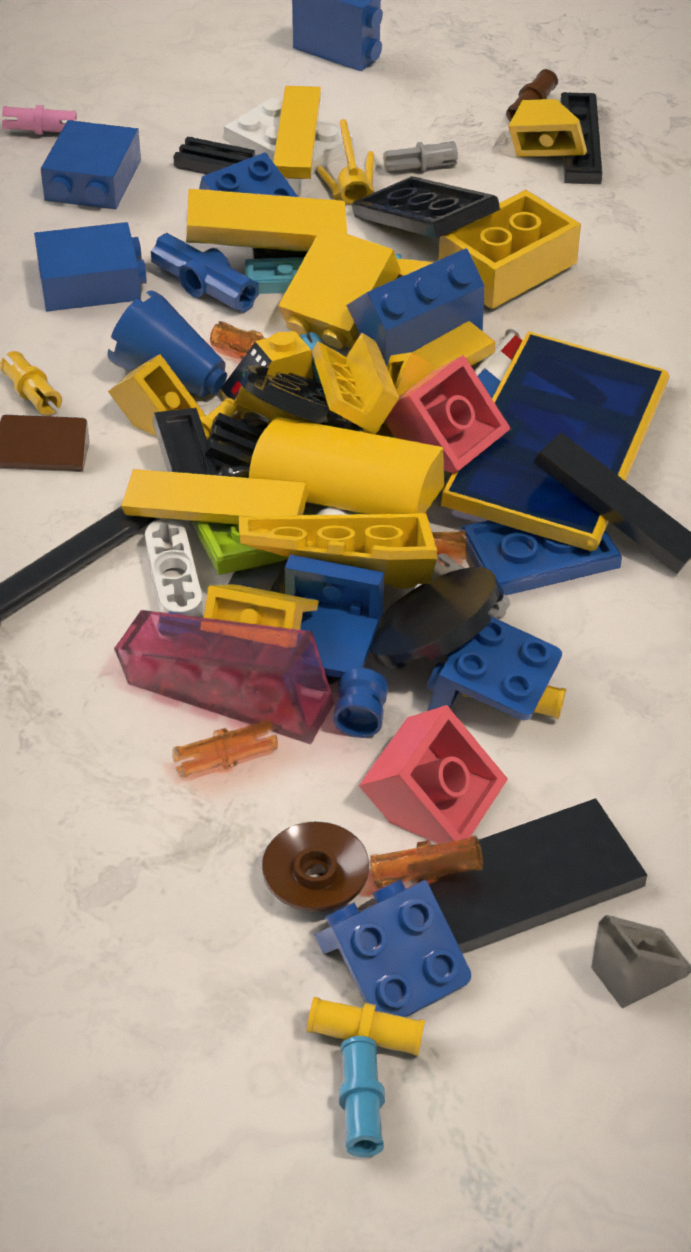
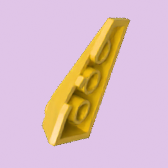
M426 513L239 516L240 544L285 557L295 555L384 572V585L390 584L399 589L413 588L417 584H430L437 560V548Z

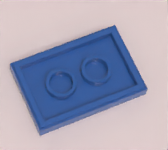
M581 499L526 511L586 530L591 516V522L594 527L598 522L597 517L593 514V509ZM489 520L460 527V540L475 567L491 570L506 596L621 568L622 556L606 530L598 548L594 551H588Z

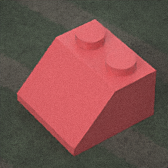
M464 354L432 371L401 394L385 419V423L397 439L443 447L444 470L452 474L463 468L511 429Z
M448 705L407 717L359 784V787L390 823L448 849H453L467 843L508 778Z

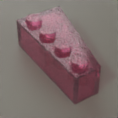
M140 610L114 648L129 685L310 745L335 704L312 631Z

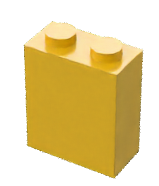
M322 226L278 305L286 321V326L291 331L294 330L298 335L305 333L308 335V333L313 332L334 348L342 349L345 346L352 349L360 333L348 310L347 304L366 292L397 279L401 269L394 249Z

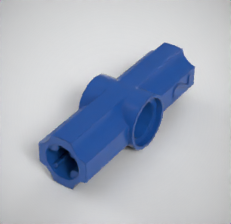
M165 233L157 238L156 244L151 250V262L179 277L182 287L193 297H201L207 293L235 310L245 313L253 307L254 301L259 295V283L232 269L225 255L216 248H209L202 252L169 233Z

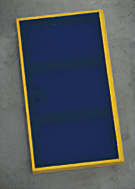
M528 331L492 398L511 429L463 468L451 475L442 493L441 506L588 551L596 550L609 521L534 463V460L538 453L562 432L626 481L670 379L669 373L661 368Z

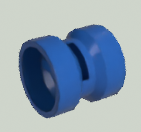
M366 668L351 669L343 674L338 689V697L340 699L335 704L333 722L338 730L346 735L357 738L371 737L380 731L384 718L383 705L386 703L388 694V683L385 677L376 671Z

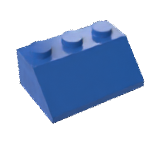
M465 248L368 291L347 304V307L359 333H363L376 340L387 366L391 355L412 353L468 321L483 331L485 285L468 249Z

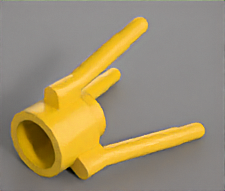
M341 119V135L348 166L341 170L337 183L322 166H318L316 171L332 190L335 200L343 199L345 203L351 205L353 201L374 193L372 185L374 152L369 151L367 154L365 172L357 167L347 121Z

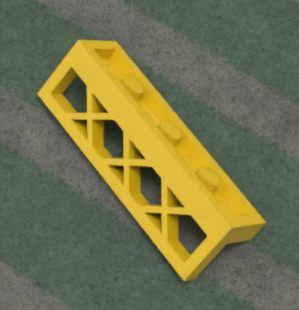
M361 333L346 357L317 341L311 353L329 409L376 435L399 399L376 340Z

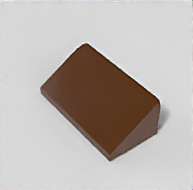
M2 415L0 420V467L83 471L90 443L87 420L79 417Z

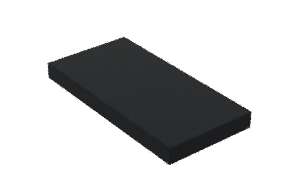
M413 176L355 200L351 204L355 217L433 238L441 237L501 210L498 196Z
M596 798L411 863L408 867V876L413 885L427 880L462 954L644 887L647 880V873Z

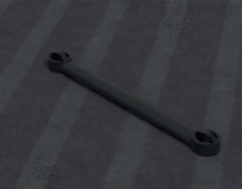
M256 418L239 420L262 431L269 425L267 422ZM221 442V444H223V445H225V446H228V447H230V448H232V449H235V450H237V451H241V450H239V449H237V448H234V447H232V446H230V445H227V444ZM213 458L217 471L232 467ZM120 506L0 582V626L3 617L156 518L125 515Z

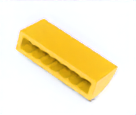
M188 188L186 215L187 243L308 252L322 226L347 234L345 201Z
M276 416L263 431L256 444L251 460L249 478L304 482L307 484L309 491L306 502L363 514L425 513L444 487L443 447Z

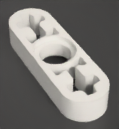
M157 520L146 528L145 541L161 617L171 612L202 618V593L186 529L183 524L176 520ZM164 540L170 541L172 550L164 551ZM170 568H180L185 571L183 575L178 577H167L162 574ZM183 594L185 606L178 607V604L175 602V595Z

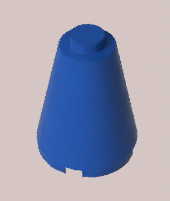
M151 290L146 292L150 296L146 301L143 302L138 298L134 300L124 311L112 332L111 338L117 343L114 352L108 349L107 356L109 361L120 368L133 371L135 368L161 354L188 392L201 397H205L210 393L216 394L227 379L225 361L162 295Z

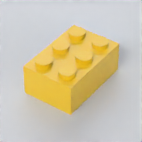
M526 189L500 202L501 210L441 236L439 240V260L465 248L468 249L485 285L484 304L491 309L577 263L581 223Z

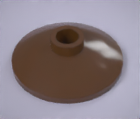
M305 822L283 830L272 839L263 855V878L270 892L282 903L303 911H327L347 904L361 892L369 875V857L363 843L349 830L328 822ZM317 874V875H321V876H319V877H312L311 875Z

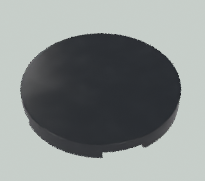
M251 365L246 368L241 385L257 398L288 413L318 424L363 431L364 428L329 409L321 383L291 372L289 374L277 372L275 376L268 375L269 368L262 365Z
M483 567L458 569L431 579L430 584H422L397 600L382 614L369 650L379 665L389 669H402L406 665L404 662L426 655L430 661L439 659L464 645L489 624L491 617L488 612L495 603L502 601L504 597L503 589L494 573Z

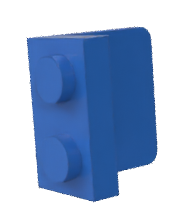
M266 152L202 176L199 186L201 190L298 197Z
M290 555L285 566V594L317 600L318 607L317 611H308L302 614L297 651L288 652L267 647V661L274 665L339 678L351 669L364 668L369 649L383 614L384 572Z
M490 616L491 620L483 630L461 647L445 655L449 657L445 664L441 662L436 664L426 686L427 689L433 691L427 711L448 705L451 709L459 692H462L519 720H529L561 660L562 651L553 644Z
M400 879L372 893L376 903L361 911L358 910L354 902L325 916L329 927L314 934L323 954L339 949L364 1003L376 1005L375 1011L406 1017L467 985L471 980L470 968L427 880L405 888Z

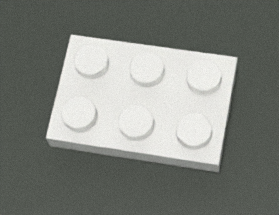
M272 97L225 125L224 139L239 147L255 150V155L266 152L273 162L283 101ZM319 119L311 175L317 172L316 168L318 166L325 167L345 154L341 130ZM350 134L353 147V135Z

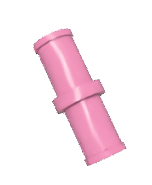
M36 105L35 109L3 106L2 117H16L18 120L4 119L2 120L3 130L35 131L36 135H43L44 131L61 132L66 124L62 120H77V111L44 109V105Z

